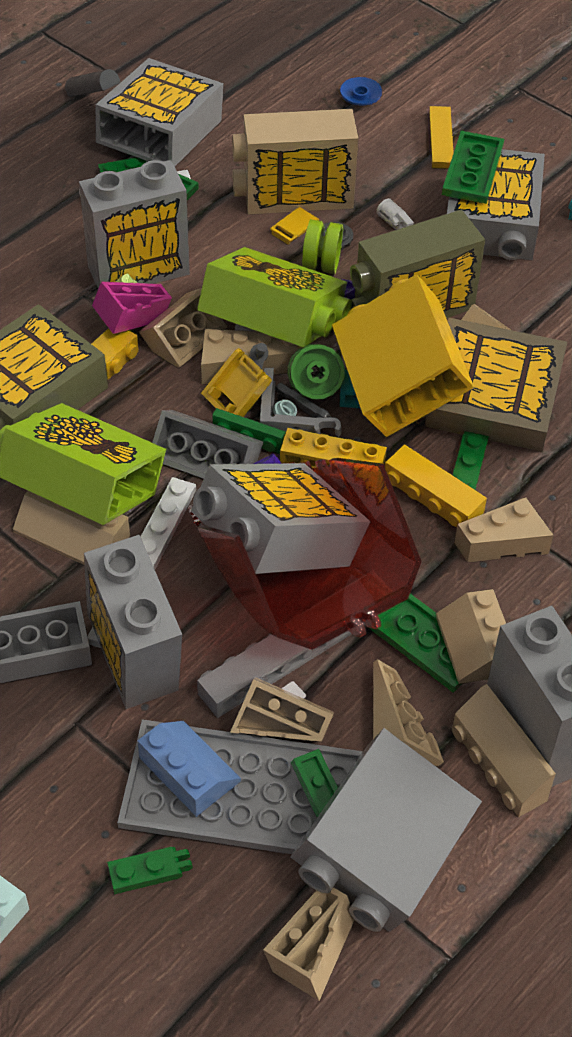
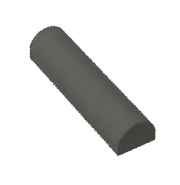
M108 69L71 77L66 81L65 90L68 97L104 91L119 84L121 81L115 71Z

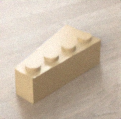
M205 329L201 362L202 384H208L237 348L242 349L250 357V351L254 345L259 343L266 344L269 353L266 361L263 363L262 370L264 371V368H274V374L287 373V365L291 356L301 346L258 331Z

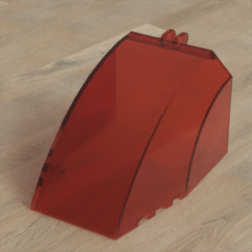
M343 458L330 459V465L326 464L325 459L315 461L316 466H311L309 460L301 462L311 468L370 521L350 567L256 574L240 535L205 526L191 512L193 504L188 506L196 527L225 581L246 611L268 633L279 639L313 650L347 631L357 637L366 635L363 623L372 629L381 627L378 615L409 598L422 561L383 463Z

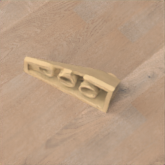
M377 659L373 662V739L385 728L434 766H440L444 761L437 741L432 733L426 734L420 723L424 718L408 702L411 695L398 672Z

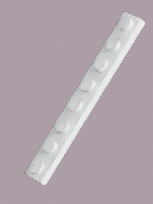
M172 477L141 535L154 570L196 492V484ZM92 627L88 635V642L90 645L101 648Z

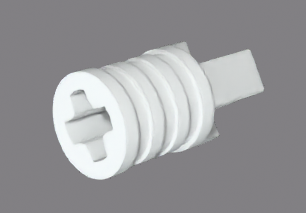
M385 199L379 204L377 215L392 228L398 230L414 224L406 212L391 199Z

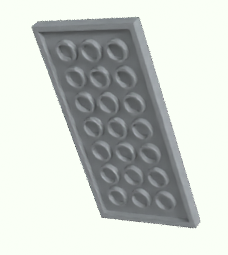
M142 719L137 740L163 722ZM189 726L241 778L240 783L196 817L139 758L137 742L117 822L118 828L293 854L317 817L296 776L291 761L296 757L319 749L339 787L363 751Z

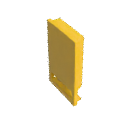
M298 207L272 226L270 230L273 236L289 245L290 242L307 231L310 219L319 221V218ZM278 227V229H280V230L283 231L284 233L288 234V235L291 236L292 238L286 236L285 234H283L282 232H280L279 230H277V229H275V228Z

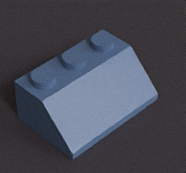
M184 721L160 723L137 740L139 758L196 817L241 782V778Z

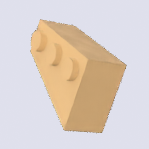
M525 497L459 523L457 525L455 545L467 562L500 559L504 555L516 554V557H524L525 553L540 552L541 555L549 554L554 535Z
M255 677L230 733L322 742L334 712Z
M332 888L330 893H322L316 890L263 949L273 973L320 1001L355 920L349 912L351 905L346 894L335 888Z

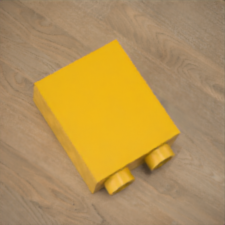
M417 274L409 279L397 281L386 293L367 304L355 306L348 312L347 316L332 324L362 413L386 437L474 388L440 301Z

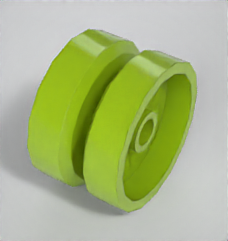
M310 219L303 244L302 267L316 271L321 260L323 273L336 274L342 247L343 224L331 222L324 236L325 228L323 221Z

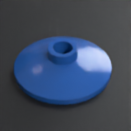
M355 77L346 80L341 85L340 94L348 103L365 106L373 104L381 98L382 88L379 83L370 78Z

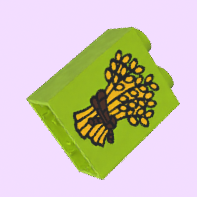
M243 247L207 264L197 310L305 347L320 336L326 338L333 329L332 324L347 316L352 307V300L344 297L347 281Z
M60 403L40 413L35 412L29 418L11 426L6 425L0 430V478L99 524L105 525L155 495L166 449Z

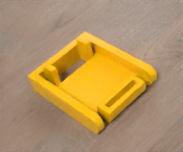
M237 348L201 394L215 408L244 417L270 385L272 379L242 349ZM224 393L235 405L229 403L225 407L218 398Z

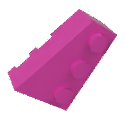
M101 282L92 306L111 332L116 334L148 325L168 309L172 297L161 284Z

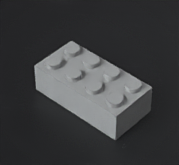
M80 601L0 617V683L92 665Z

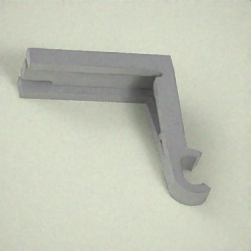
M264 368V372L272 379V382L262 393L260 423L283 431L291 428L320 434V429L335 428V434L338 437L341 435V422L337 418H311L275 414L274 416L273 406L275 403L276 382L273 381L274 368Z

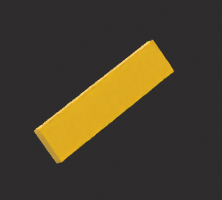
M430 106L429 123L432 168H449L454 153L451 107Z

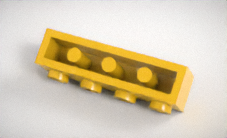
M287 428L280 450V462L282 464L305 463L316 474L379 486L385 465L387 447Z
M405 444L385 462L384 479L389 484L398 487L407 493L410 498L419 501L431 512L437 513L446 519L452 526L457 527L459 523L484 514L487 500L485 496Z

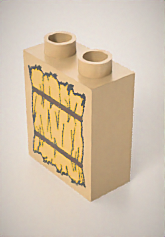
M353 109L244 114V133L232 134L234 162H244V169H233L232 178L234 197H246L248 214L293 212L298 207L306 211L354 208L358 134Z

